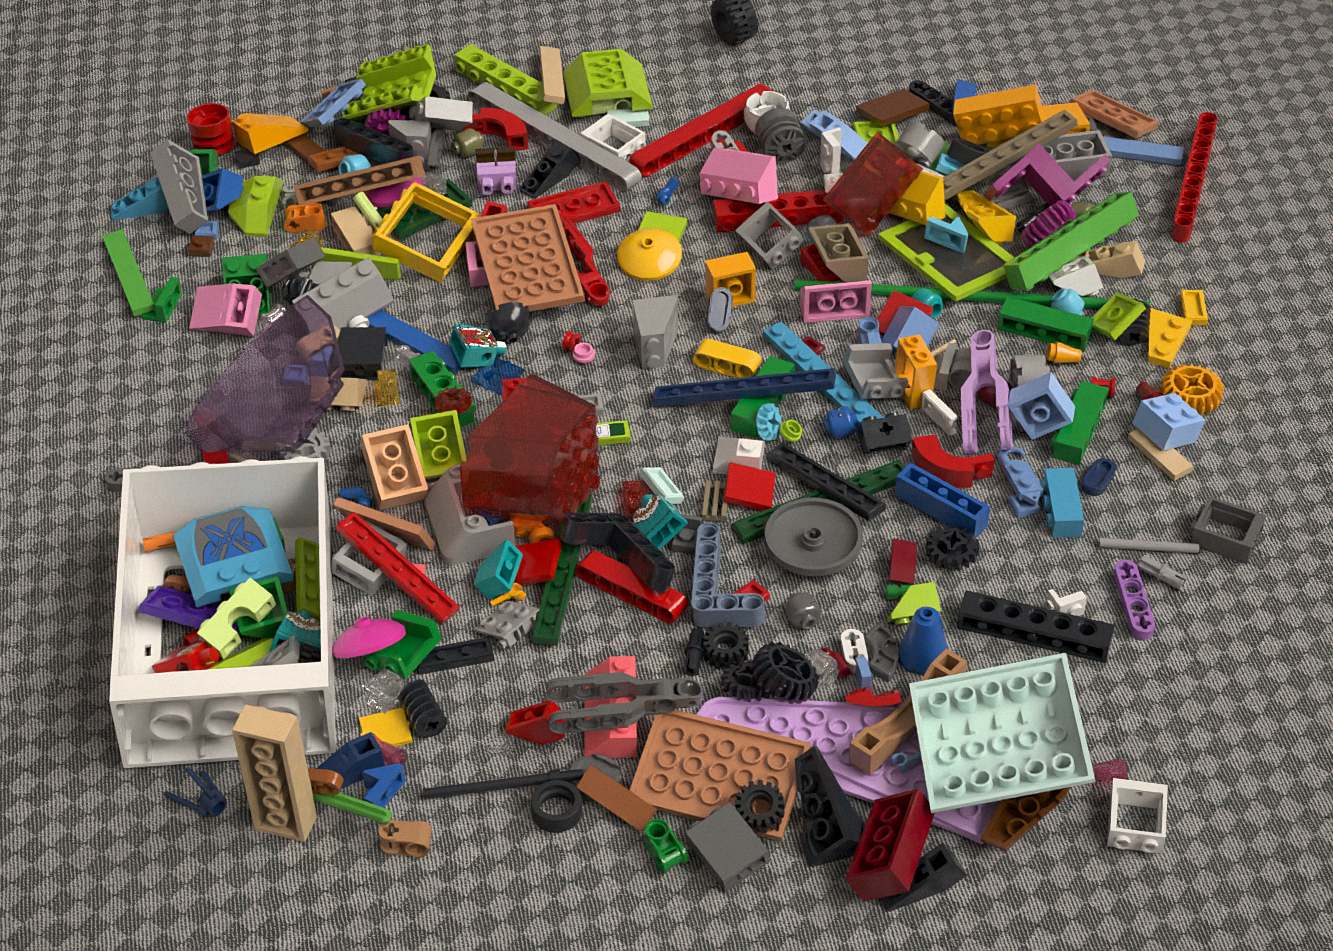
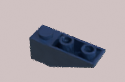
M369 732L345 743L316 769L331 770L340 774L344 778L342 789L363 780L362 772L364 770L383 767L385 764L382 749L372 732Z

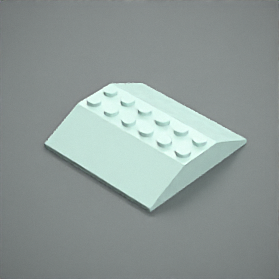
M1066 653L909 683L931 813L1096 782Z

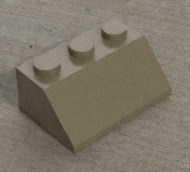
M850 223L808 227V232L825 265L845 282L867 280L869 257Z

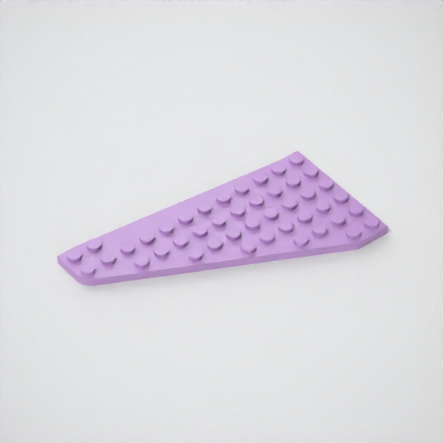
M716 697L704 703L696 714L810 742L811 747L817 746L845 794L873 803L878 798L919 788L929 801L922 758L909 764V769L906 773L898 771V765L901 763L893 765L892 757L896 753L902 752L907 756H911L921 752L917 730L871 776L849 763L850 742L866 726L881 722L900 705L863 706L850 702L803 701L801 704L794 702L791 705L786 700L781 702L780 699L761 698L759 702L756 699L747 702L746 698L739 701L737 697ZM1001 800L935 812L931 824L983 844L984 842L981 841V837Z

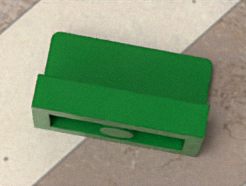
M170 277L164 288H156L151 297L155 310L142 314L143 320L167 323L182 295L179 278Z

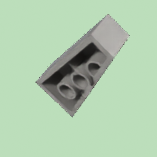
M167 139L150 154L174 225L191 234L208 221L199 157Z

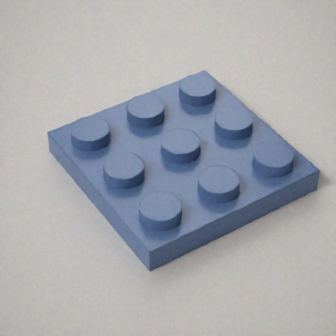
M357 79L340 84L309 112L300 123L311 129L316 126L318 128L322 125L327 126L335 119L333 115L337 112L341 113L349 106L347 102L352 98H358L363 93L361 89L366 86L365 82L362 79Z

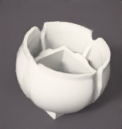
M763 91L761 96L758 93L751 95L744 108V119L748 128L756 134V123L765 112L781 107L790 110L786 97L772 91Z

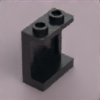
M341 327L335 363L337 378L366 379L367 381L383 380V357L385 347L388 344L386 327Z

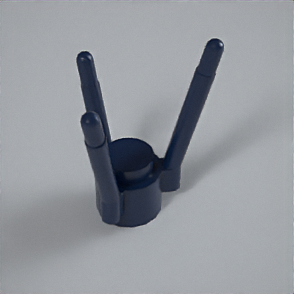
M186 767V772L204 791L199 797L200 806L168 791L164 792V796L199 812L204 818L208 814L212 817L218 816L227 806V799L219 792L206 772L203 770L200 772L206 782L205 784L190 767Z

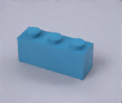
M1074 468L1045 469L1044 478L1040 479V485L1043 488V493H1045V496H1043V509L1048 510L1046 526L1051 528L1052 538L1082 537L1084 517Z

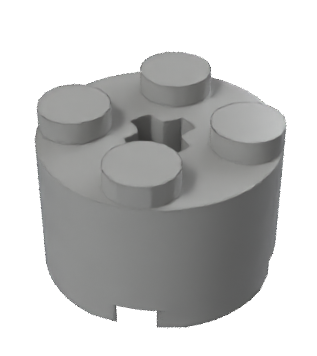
M910 121L895 143L894 148L904 153L906 160L920 163L929 168L943 148L944 140L934 130L930 132L925 130L926 125L917 121Z
M1013 355V358L1010 360L1009 381H1012L1014 388L1050 373L1049 366H1045V355Z

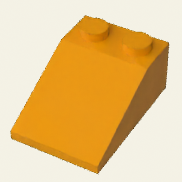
M244 113L231 121L237 142L254 154L309 131L308 127L290 116Z

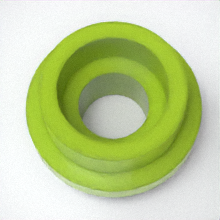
M784 421L779 427L780 433L785 440L797 442L800 439L802 427L797 421Z

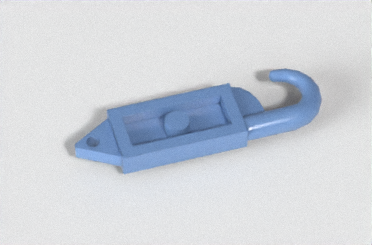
M1015 446L1010 450L999 451L998 459L1018 499L1037 506L1039 498L1043 497V488L1030 465L1022 460H1009L1007 456L1009 453H1018L1021 456H1025V452Z

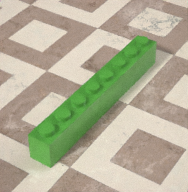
M1132 191L1114 193L1004 264L1003 267L1011 290L1021 289V291H1028L1032 289L1035 283L1046 280L1049 274L1061 270L1064 264L1075 261L1077 259L1076 256L1088 252L1093 245L1104 242L1105 237L1117 233L1120 227L1131 224L1132 220L1139 216Z

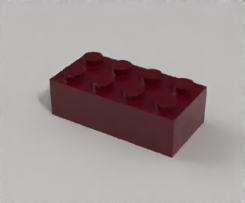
M919 788L878 798L873 802L845 879L863 902L902 894L910 889L935 813H931L930 803Z

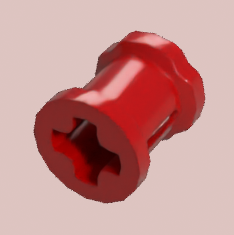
M1092 376L1091 383L1108 387V395L1110 398H1114L1115 377L1111 379H1097L1096 376Z

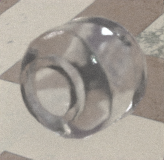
M820 649L805 654V658L811 660L810 664L816 667L815 672L820 676L817 687L831 685L839 674L837 661Z

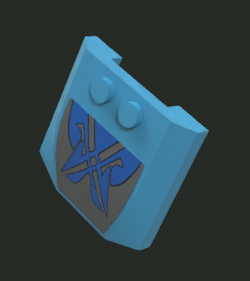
M239 506L198 517L173 534L196 607L220 601V594L230 592V589L237 588L239 584L245 583L249 578L255 582L276 576L279 577L280 583L294 580L269 508Z

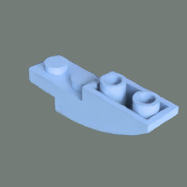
M813 110L800 122L803 129L820 138L821 133L840 128L842 130L841 153L855 161L870 148L869 144L854 130L825 110L821 113Z

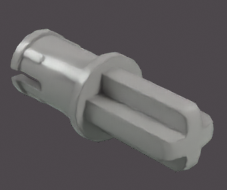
M1146 555L1142 556L1138 562V568L1157 577V581L1160 582L1162 580L1179 591L1188 578L1169 568V564L1165 563L1163 565Z

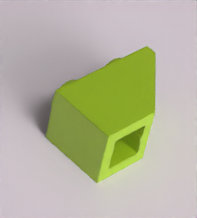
M935 582L911 585L887 617V623L895 622L896 626L909 624L915 611L921 607H932L940 612L941 608Z

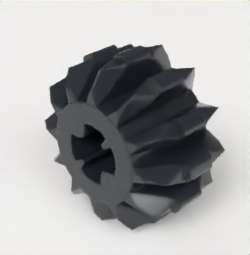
M289 276L283 284L281 294L283 299L289 302V305H293L292 300L318 285L313 283V280L306 279L305 276Z

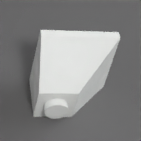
M1086 255L1073 262L1064 264L1061 270L1048 275V278L1054 285L1065 289H1073L1081 296H1093L1099 292V289L1104 288L1095 264Z
M719 437L713 473L727 474L729 462L761 469L765 441Z

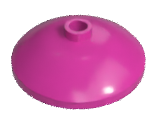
M422 178L364 191V194L375 207H391L396 200L400 201L403 190H408L413 181L424 186Z
M362 617L357 619L355 625L346 629L337 638L332 646V653L337 658H351L369 654L396 643L405 636L406 630L404 625L396 621Z

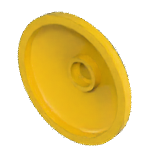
M645 228L629 234L622 240L617 251L618 264L624 273L634 279L642 281L659 280L677 269L682 259V248L678 239L671 233L657 228Z

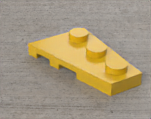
M1151 308L1148 362L1170 369L1191 329L1192 321Z

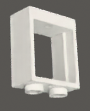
M610 114L605 115L581 132V136L627 162H629L630 156L634 152L646 146L645 132ZM612 135L626 144L617 150L603 141Z
M1113 778L1109 804L1108 847L1162 854L1166 837L1168 785ZM1118 804L1157 809L1156 833L1116 828Z

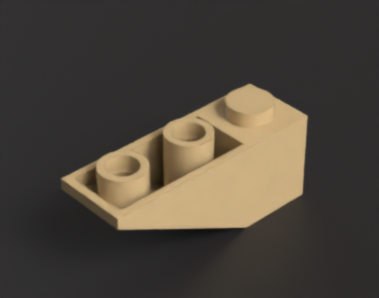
M1137 241L1102 246L1076 256L1078 259L1086 255L1095 264L1098 274L1116 278L1141 275L1145 264L1144 256Z

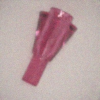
M372 733L382 749L385 766L397 763L404 766L407 758L406 750L382 741Z

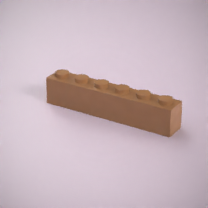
M417 156L295 185L294 188L298 204L307 205L423 178L425 173L421 157Z

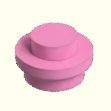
M589 343L577 344L572 353L573 359L579 363H588L595 358V350Z

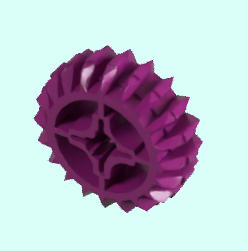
M1065 200L1057 201L1031 221L1023 230L1021 237L1027 246L1031 248L1074 220L1076 212Z

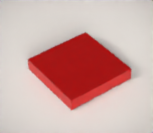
M893 290L877 318L879 333L885 335L900 306L916 307L929 317L934 309L925 303Z
M729 462L724 502L762 511L772 508L776 473Z
M556 538L515 546L523 556L514 583L522 586L553 580L562 546L560 539Z

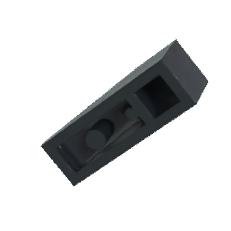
M941 843L919 859L908 892L880 899L886 910L891 912L941 893L962 880L967 874L956 855L944 843Z

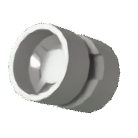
M971 348L958 350L953 359L948 380L958 390H961V387L972 373Z

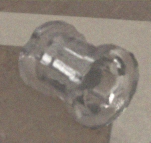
M275 304L271 311L259 316V321L265 330L272 332L275 330V326L288 320L289 314L281 304Z
M401 345L395 352L394 361L398 364H404L410 371L409 359L422 354L414 353L407 345Z

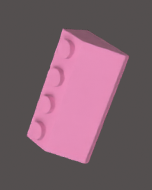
M713 148L700 171L701 194L757 204L778 199L776 158L769 155Z

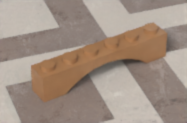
M946 648L930 664L920 681L965 673L967 661ZM911 694L891 715L879 723L866 726L850 742L849 763L871 776L917 730Z

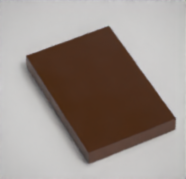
M905 89L856 105V112L880 127L929 110L928 102Z

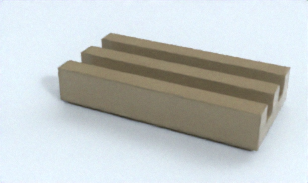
M706 480L702 510L703 521L726 522L728 503L724 502V495L721 516L717 515L719 492L724 491L725 494L726 481L724 485L720 484V481H715V484H711V480ZM710 490L714 491L712 515H708Z

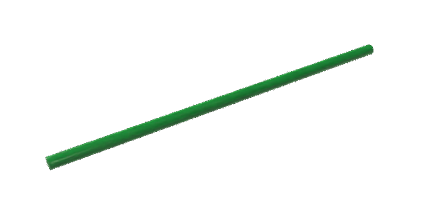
M795 279L794 290L800 291L804 286L848 282ZM872 284L871 295L890 296L893 290L912 297L919 289L926 288L935 292L944 300H952L939 288ZM978 291L960 301L1004 303L1008 296L1043 306H1051L1053 295ZM1081 297L1084 301L1083 308L1101 309L1110 300L1107 298ZM1143 301L1150 306V301Z

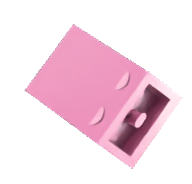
M233 283L197 287L189 329L254 336L262 294L253 285Z

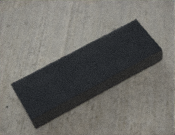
M490 637L434 647L418 665L419 675L494 661Z

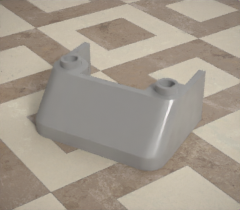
M490 458L454 465L448 468L425 496V508L442 560L447 564L456 565L487 558L504 540H509L515 546L512 521L488 526L486 519L480 515L464 517L458 495L493 488Z

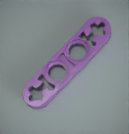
M1120 560L1115 565L1114 579L1130 632L1138 640H1148L1153 636L1155 622L1138 567L1131 560ZM1124 570H1126V572L1129 573V578H1126V573ZM1133 587L1138 592L1129 593L1125 590V588ZM1140 606L1143 608V611L1135 612L1130 607ZM1140 621H1142V625H1143V628H1144V629H1142V627L1139 626V622H1140Z

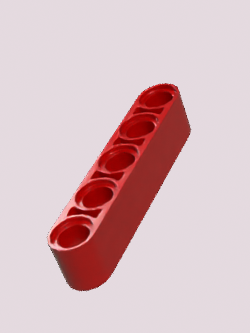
M591 550L575 567L577 576L584 582L668 624H673L689 605L687 598L682 593L670 587L667 592L655 591L648 587L630 567L598 551Z

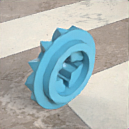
M774 404L762 405L757 414V430L760 437L765 441L776 440L777 435L780 434L779 427L782 415H779V408L775 407Z

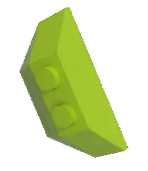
M254 176L243 182L241 196L230 203L228 215L242 229L246 236L267 237L283 187V180L271 176Z

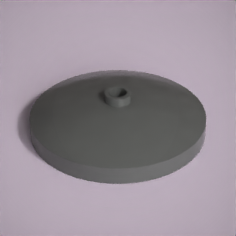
M802 498L788 502L774 511L765 527V546L771 558L784 569L800 575L825 576L839 572L856 560L862 548L863 530L858 518L845 506L828 499Z

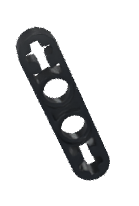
M915 80L909 84V92L928 102L931 111L957 127L952 111V99L923 81Z

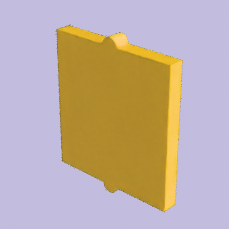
M403 707L359 718L362 729L361 736L372 732L382 750L413 743L409 729L411 724L406 719Z

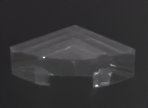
M504 731L502 735L488 743L487 755L513 756L516 737Z

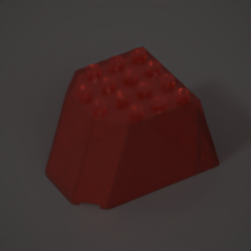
M530 374L470 434L468 442L472 443L467 461H462L460 465L463 508L480 516L487 515L489 517L564 523L566 514L576 513L582 503L586 502L590 494L600 485V476L598 475L600 458L597 454L599 437L596 431L598 417L596 416L595 405L534 374Z

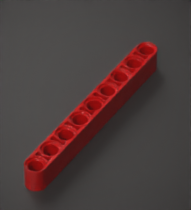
M760 83L637 150L630 156L629 163L637 167L641 175L648 177L710 143L716 131L721 130L728 133L746 123L744 108L748 98L755 93L761 96L763 91H775Z
M1211 112L1201 113L1196 126L1171 234L1172 239L1179 243L1188 242L1192 235L1218 117Z

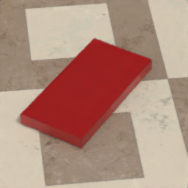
M606 181L527 201L528 209L556 204L560 219L568 217L573 224L621 212V206Z

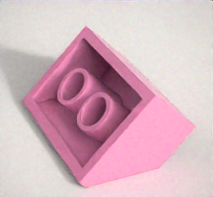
M871 281L802 287L800 289V308L804 323L870 317Z

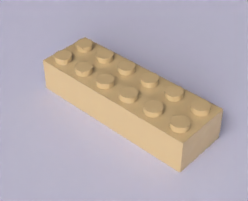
M245 704L232 732L254 828L257 831L305 842L317 818L298 718L287 712L281 713L261 706L255 707Z

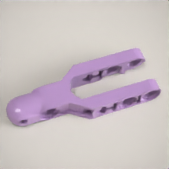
M980 330L971 336L972 373L961 387L962 439L965 454L978 452L976 392L985 386L996 388V406L1000 421L997 423L1001 441L1000 451L1013 449L1011 410L1008 407L1010 391L1007 382L998 374L994 335L989 330Z

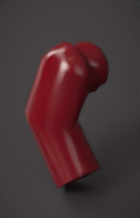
M826 647L818 651L817 656L822 665L835 669L841 678H845L850 674V668L840 653L830 651Z

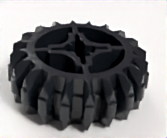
M774 642L764 644L753 657L751 667L754 673L753 677L759 680L758 685L763 686L765 692L771 693L773 698L778 697L781 702L786 700L791 705L794 702L801 704L803 701L806 702L816 691L820 677L816 673L817 668L812 666L811 660L805 658V654L799 653L798 649H792L789 644L786 646L781 642L777 644Z

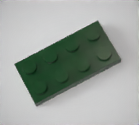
M449 178L428 188L467 208L472 206V199ZM413 202L393 229V232L400 239H403L446 218ZM392 206L377 211L382 219L386 214L391 213Z

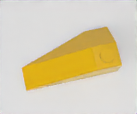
M961 191L955 195L975 226L996 244H1003L1004 241H1013L1015 215L975 191Z

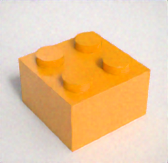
M748 252L705 261V294L708 300L712 291L724 287L732 294V307L755 302L756 267Z

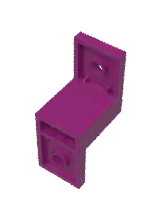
M1038 144L998 179L984 196L988 200H991L994 196L998 199L1011 187V184L1013 186L1023 177L1046 203L1048 202L1050 205H1053L1060 200L1070 203L1108 169L1105 165L1110 159L1104 154L1080 177L1073 181L1047 151Z

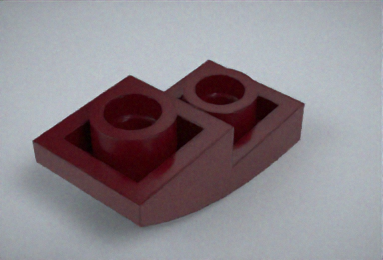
M892 539L889 559V583L900 585L914 584L917 542Z

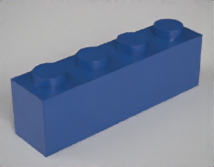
M912 463L896 476L895 496L940 522L948 524L951 528H954L955 524H957L960 530L967 527L968 534L975 533L974 539L988 527L989 505Z

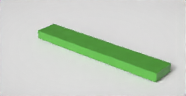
M123 229L102 235L133 315L138 316L154 311L153 301Z

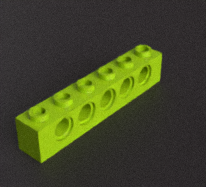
M470 44L454 54L456 71L478 84L487 82L544 115L557 108V103L544 102L541 82L478 47Z

